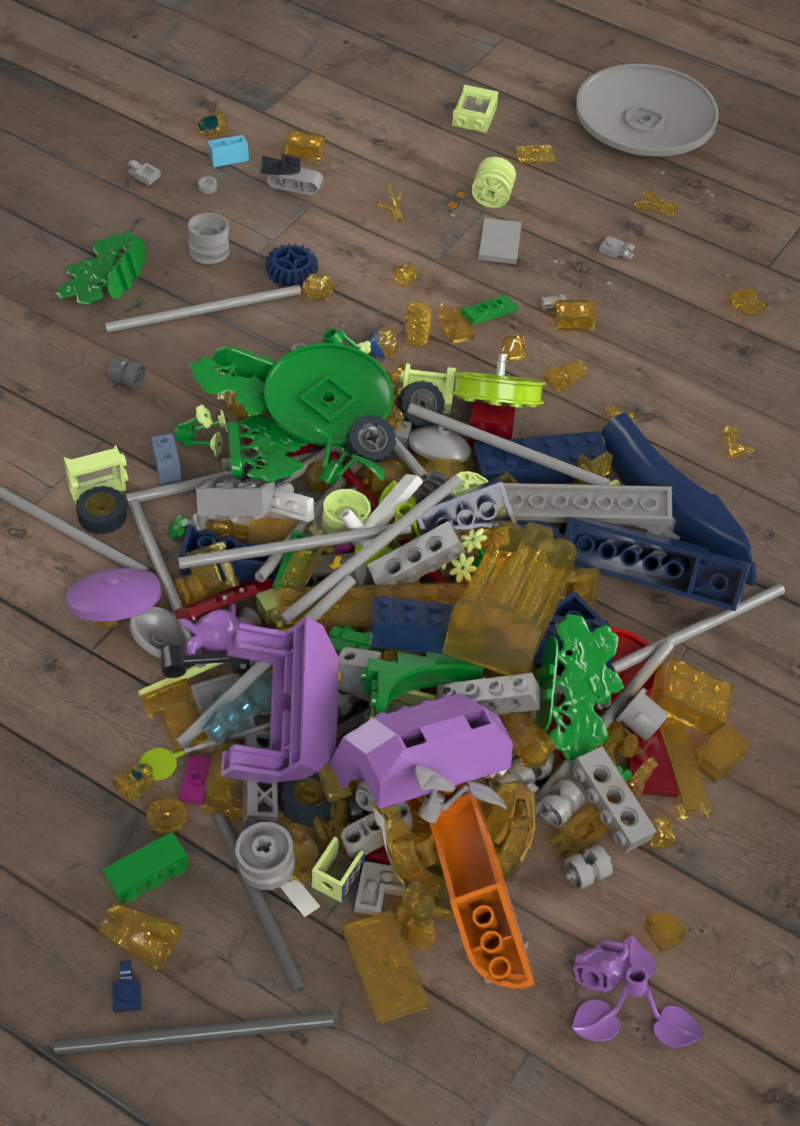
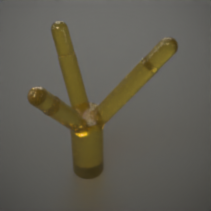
M388 183L387 187L392 205L389 206L379 201L376 202V205L392 211L396 222L400 223L403 221V217L398 209L401 194L397 195L395 202L391 184Z

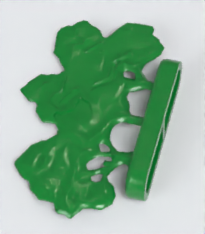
M263 415L248 416L247 419L240 422L241 426L248 429V432L240 434L237 422H228L231 478L242 477V464L249 463L253 466L247 472L248 477L263 479L267 483L275 482L278 478H287L293 475L294 472L304 468V465L299 460L286 456V453L296 452L300 449V446H305L309 443L291 436L281 429L275 421H270ZM240 438H250L253 441L250 445L241 446ZM254 449L257 451V455L253 458H243L241 450ZM254 461H262L266 463V465H258L257 462Z

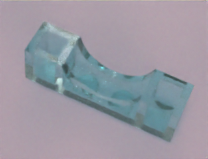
M271 669L260 676L235 701L231 702L229 700L217 709L202 727L219 746L271 705L273 674Z

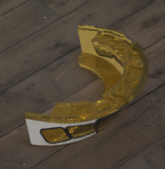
M520 780L505 782L497 788L495 792L502 798L507 809L504 810L503 807L492 804L485 818L505 882L508 879L511 881L524 865L522 861L528 849L532 848L535 837V793ZM395 805L381 809L378 806H373L378 830L390 864L398 879L409 891L419 898L435 902L437 905L451 906L435 842L425 840L414 834L407 827L400 810Z

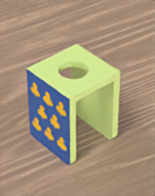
M334 837L312 870V887L342 903L362 871L365 852L360 850L342 880L339 881L325 874L338 855L339 838ZM323 882L328 883L333 889L327 887Z

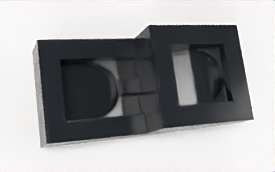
M282 154L280 159L262 155L260 160V173L292 175L300 173L301 170L300 158Z

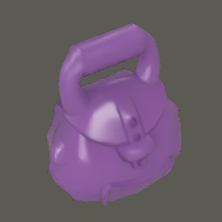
M605 939L594 948H589L587 951L578 954L573 965L576 976L575 980L582 987L595 991L608 992L615 988L623 976V962L629 953L626 943Z

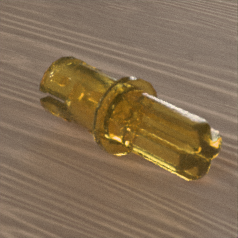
M208 519L205 525V529L221 534L224 537L247 538L249 535L248 526L234 524L231 520Z

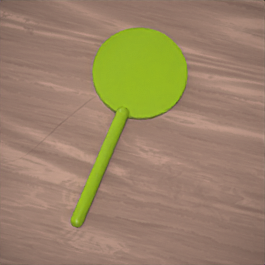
M206 739V740H204V741H201V742H199V743H197V744H195V745H198V744H201V743H204V742H208V739ZM163 748L147 751L140 759L139 767L141 773L151 780H164L170 777L177 767L176 758L185 755L184 750L175 754Z

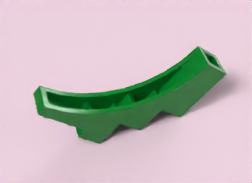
M397 652L396 661L391 660L389 662L368 658L367 667L362 666L360 681L364 682V692H369L371 695L369 707H373L374 717L379 713L385 712L390 702L399 695L411 690L434 687L438 684L482 679L484 662L483 658L430 652H424V655L420 654V656Z

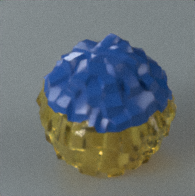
M384 327L373 334L370 348L376 357L392 359L401 352V346L398 347L395 337L399 335L394 329Z

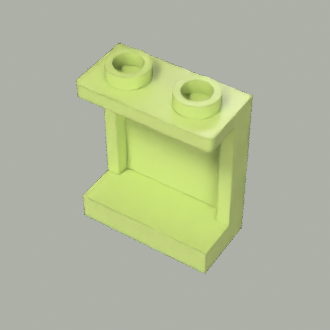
M406 363L405 371L401 370L400 383H403V388L416 381L423 380L433 383L443 393L442 396L445 399V411H443V414L451 415L453 399L451 391H454L455 375L453 373L456 372V368L448 367L447 374L411 370L410 364ZM399 388V390H398V395H400V393H401L400 391H401L403 388Z

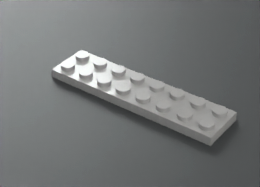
M503 483L516 521L537 520L546 523H568L569 517H575L606 524L672 525V487Z

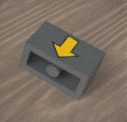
M356 553L318 555L311 572L315 585H318ZM365 562L349 574L356 582L350 589L362 588L368 572Z

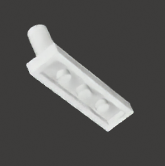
M406 474L364 523L359 520L351 509L344 510L339 518L350 530L386 525L396 514L397 506L400 503H405L423 481L418 475ZM373 539L356 541L351 543L354 546L364 548L371 541H373Z

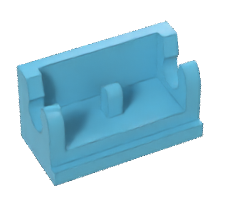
M243 135L207 141L213 167L249 161L248 142Z

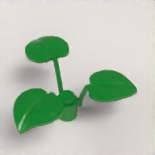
M307 417L295 419L293 424L306 425L327 437L325 457L321 465L324 469L319 476L322 481L334 486L338 478L342 477L343 473L355 462L363 463L379 477L381 482L384 480L385 471L379 465L358 455H351L346 449V444L335 446L344 451L338 462L333 459L328 462L332 442V434L329 430ZM347 455H351L353 459L343 467L341 463Z

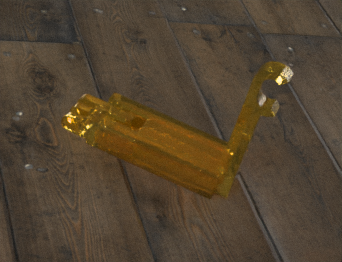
M652 757L643 763L632 777L625 781L638 803L646 779L652 775L651 771L659 765ZM607 797L611 803H616L614 799ZM591 803L563 825L559 831L560 834L552 839L550 844L553 847L559 842L563 844L556 850L559 854L568 849L569 853L563 858L565 860L577 853L582 855L583 850L592 847L611 830L608 825L601 821L599 811ZM584 822V824L580 828L575 830V828H577L580 824Z

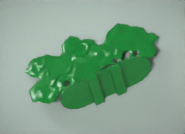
M131 231L125 232L122 235L114 234L105 239L95 241L93 243V251L97 254V257L85 259L79 264L67 266V274L74 276V279L63 283L56 290V295H59L60 299L76 295L77 303L89 305L91 302L103 297L102 288L107 286L110 297L118 299L125 290H129L132 287V280L138 278L141 274L140 269L146 259V247L140 237H135ZM123 248L126 251L124 254H120L119 250Z
M226 346L217 349L213 354V359L204 356L200 357L198 362H189L190 369L194 371L193 377L206 393L222 394L227 391L235 392V399L239 404L244 405L248 415L262 414L267 409L264 399V386L269 371L276 363L273 362L272 358L267 356L262 358L252 354L253 351L247 349L243 351Z
M567 614L566 620L561 621L556 626L557 633L563 641V648L559 651L556 637L550 636L543 648L541 667L536 669L535 678L540 679L539 686L541 688L540 710H536V728L539 733H544L548 729L553 715L557 727L549 734L548 743L553 749L562 751L566 761L575 760L579 754L585 755L595 750L597 746L602 745L609 738L605 722L594 711V705L596 703L605 704L611 699L612 693H618L624 688L618 673L608 669L605 665L611 657L616 655L619 641L617 634L612 632L608 625L598 627L592 633L589 631L585 619L574 614ZM568 650L572 651V652H573L572 656H571V655H565L566 651H568ZM558 660L565 665V670L559 680L556 679ZM555 686L562 687L566 694L564 702L558 707L553 706ZM565 705L569 706L567 711L563 710L562 707ZM559 713L566 714L569 717L570 725L567 726L561 721L562 716ZM560 726L566 729L565 732L560 731Z

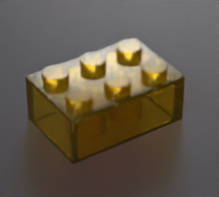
M670 656L657 668L651 699L669 714L668 716L713 736L728 722L733 685L678 658Z

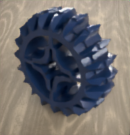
M288 243L287 246L280 245V248L274 247V250L269 252L266 259V271L269 279L273 280L275 284L279 283L280 287L283 285L287 287L295 285L304 287L305 283L310 284L311 280H315L318 272V260L315 252H311L310 248H305L304 245L297 246V244L290 245Z

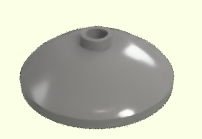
M439 425L423 426L409 434V446L416 453L430 460L454 464L464 462L470 457L471 447L460 434Z
M151 607L147 611L131 617L129 622L131 634L137 644L147 653L161 659V649L173 644L182 646L185 649V656H187V643L173 612L160 607Z

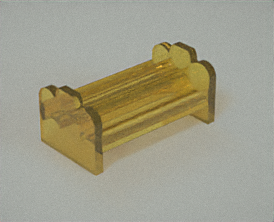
M501 522L497 526L493 540L463 596L452 609L442 653L508 676L530 673L534 657L561 598L564 599L577 556L576 546L566 539L554 540L551 528L534 522H529L524 529L514 522Z

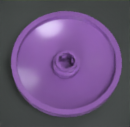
M113 568L95 572L78 580L69 588L66 598L70 612L81 619L116 621L136 616L153 607L161 597V585L158 577L149 571L138 568Z

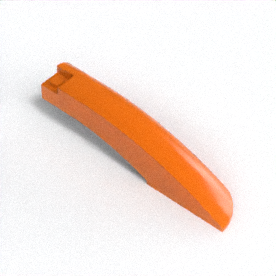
M467 782L455 785L454 791L439 790L437 792L445 797L444 802L446 803L463 786H467ZM465 792L449 806L447 811L442 810L436 823L429 822L466 954L476 971L495 985L509 989L534 987L535 982L520 929L479 799L473 797L469 792Z

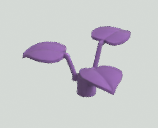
M633 935L622 942L626 943L629 949L622 968L623 976L621 981H625V987L622 989V994L614 1009L611 1010L609 1005L601 1000L593 999L586 1001L578 1008L572 1024L573 1031L586 1040L596 1042L610 1040L621 1029V1022L614 1015L618 1013L626 995L629 994L633 998H639L645 994L652 1013L658 1020L654 1024L653 1032L660 1043L671 1048H680L701 1040L703 1036L699 1024L684 1009L677 1006H666L662 1010L661 1015L658 1013L651 995V988L647 987L648 979L655 971V961L652 955Z

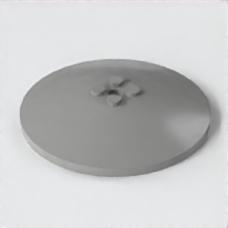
M624 64L603 69L590 76L581 85L576 99L577 116L583 127L592 136L610 147L642 156H672L700 147L715 132L719 117V110L714 97L701 83L679 71L650 64Z

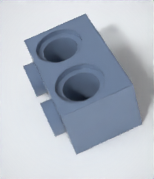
M173 434L151 437L153 457L160 486L181 482V468Z

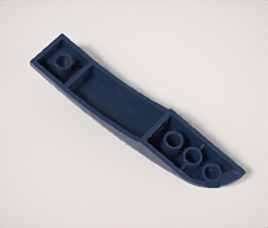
M626 412L608 421L603 427L601 435L606 440L605 448L610 453L609 465L625 486L672 487V516L676 520L673 533L680 537V541L710 548L709 552L751 563L746 584L753 586L756 580V565L752 561L751 545L739 523L716 493L710 494L675 469L647 441Z

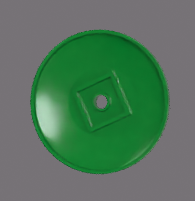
M317 343L297 348L284 355L273 365L265 381L264 399L272 419L291 436L308 443L327 446V437L306 425L293 424L298 417H307L329 430L332 434L331 446L345 445L346 435L358 418L360 419L365 415H374L376 417L380 416L384 420L387 419L393 403V387L385 369L365 352L342 344ZM325 398H326V399H330V398H331V399H333V401H332V402H326V401H324L323 399H325Z

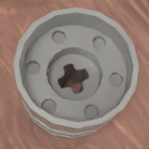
M202 213L193 216L188 222L190 257L202 264H215L224 261L230 252L228 239L229 223L227 219L216 213Z

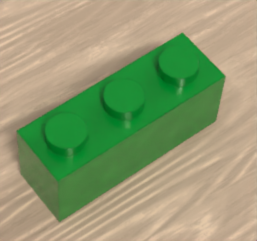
M173 832L103 868L104 879L119 905L125 902H132L140 894L149 889L158 888L171 877L182 875L189 868L188 855Z

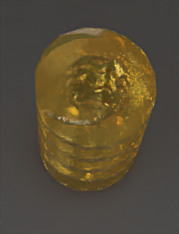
M413 301L406 307L404 341L412 347H421L430 338L431 308L424 302Z

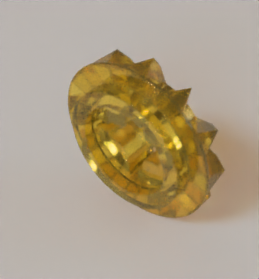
M164 797L154 801L149 806L146 815L147 823L152 831L156 830L161 835L163 833H174L178 829L182 830L184 823L187 822L188 813L182 801L173 797ZM162 813L166 815L172 813V820L165 819L163 821Z

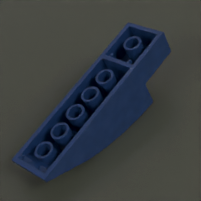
M569 517L558 559L561 562L735 612L740 606L751 563L709 552L710 548L575 517Z

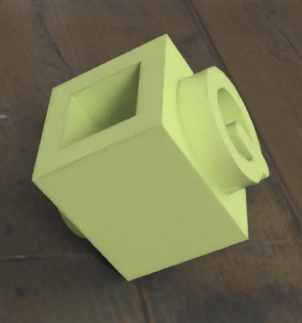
M272 588L256 594V609L266 625L282 623L280 614L293 604L292 597Z

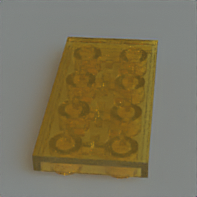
M392 910L341 926L343 936L377 1025L429 1008V1001Z

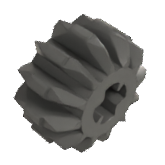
M431 471L416 495V500L418 502L423 501L448 481L449 478L442 472Z

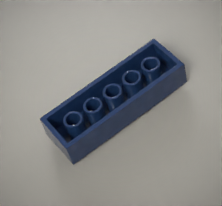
M600 431L506 439L607 478L610 462ZM474 442L472 461L475 473L483 476L488 481L501 477L503 483L518 484L584 482L484 442Z

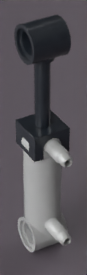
M173 644L161 649L162 674L168 678L183 676L186 673V665L232 662L233 674L246 673L257 662L227 656V653L185 656V649L180 645Z

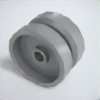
M259 822L249 826L240 834L236 842L235 854L241 876L249 886L259 890H273L283 886L291 879L295 871L296 857L293 841L286 829L273 822Z

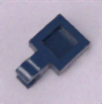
M131 960L120 961L121 982H112L113 1011L117 1013L142 1010L140 980L132 981Z

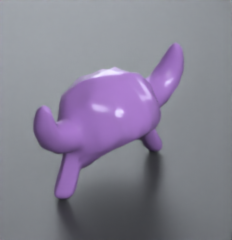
M233 603L228 606V611L222 609L212 611L202 616L196 624L189 619H182L181 624L195 635L186 645L187 656L196 655L197 650L203 648L210 654L227 653L228 632L240 623L255 625L249 621H238L236 619V606Z

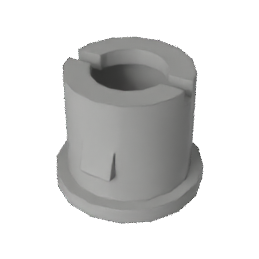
M642 688L616 717L615 721L617 723L622 721L646 742L662 725L669 714L645 694L647 690Z

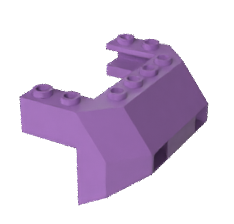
M307 616L286 632L238 624L228 632L227 656L273 664L270 748L267 750L232 745L230 752H222L221 777L262 783L306 779L319 772L333 757L336 750L339 657L324 626Z
M462 693L453 696L447 694L435 701L425 700L417 706L410 708L404 706L392 713L386 714L382 712L375 715L371 720L342 738L329 763L342 789L347 788L350 781L358 779L360 783L365 780L378 808L381 809L432 793L433 789L420 790L415 776L416 765H423L435 770L439 775L452 781L455 786L510 769L513 742L498 715Z

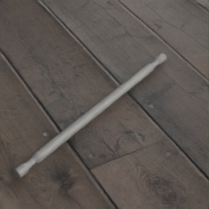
M270 723L204 742L191 748H185L184 753L186 754L192 750H199L270 728Z

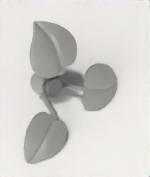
M416 765L415 776L420 790L433 789L432 793L424 796L425 799L417 812L422 819L428 822L436 823L442 810L447 811L449 806L465 792H469L473 797L501 806L504 810L507 809L502 798L493 789L474 781H468L467 786H463L445 803V797L437 791H454L455 786L453 782L429 767L423 765Z

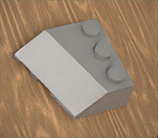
M218 475L196 488L198 515L206 516L207 519H216L220 516H227L228 519H239L241 516H249V519H261L271 509L275 482L267 483L263 479L252 478L245 479V482H243L241 477L225 479V476Z

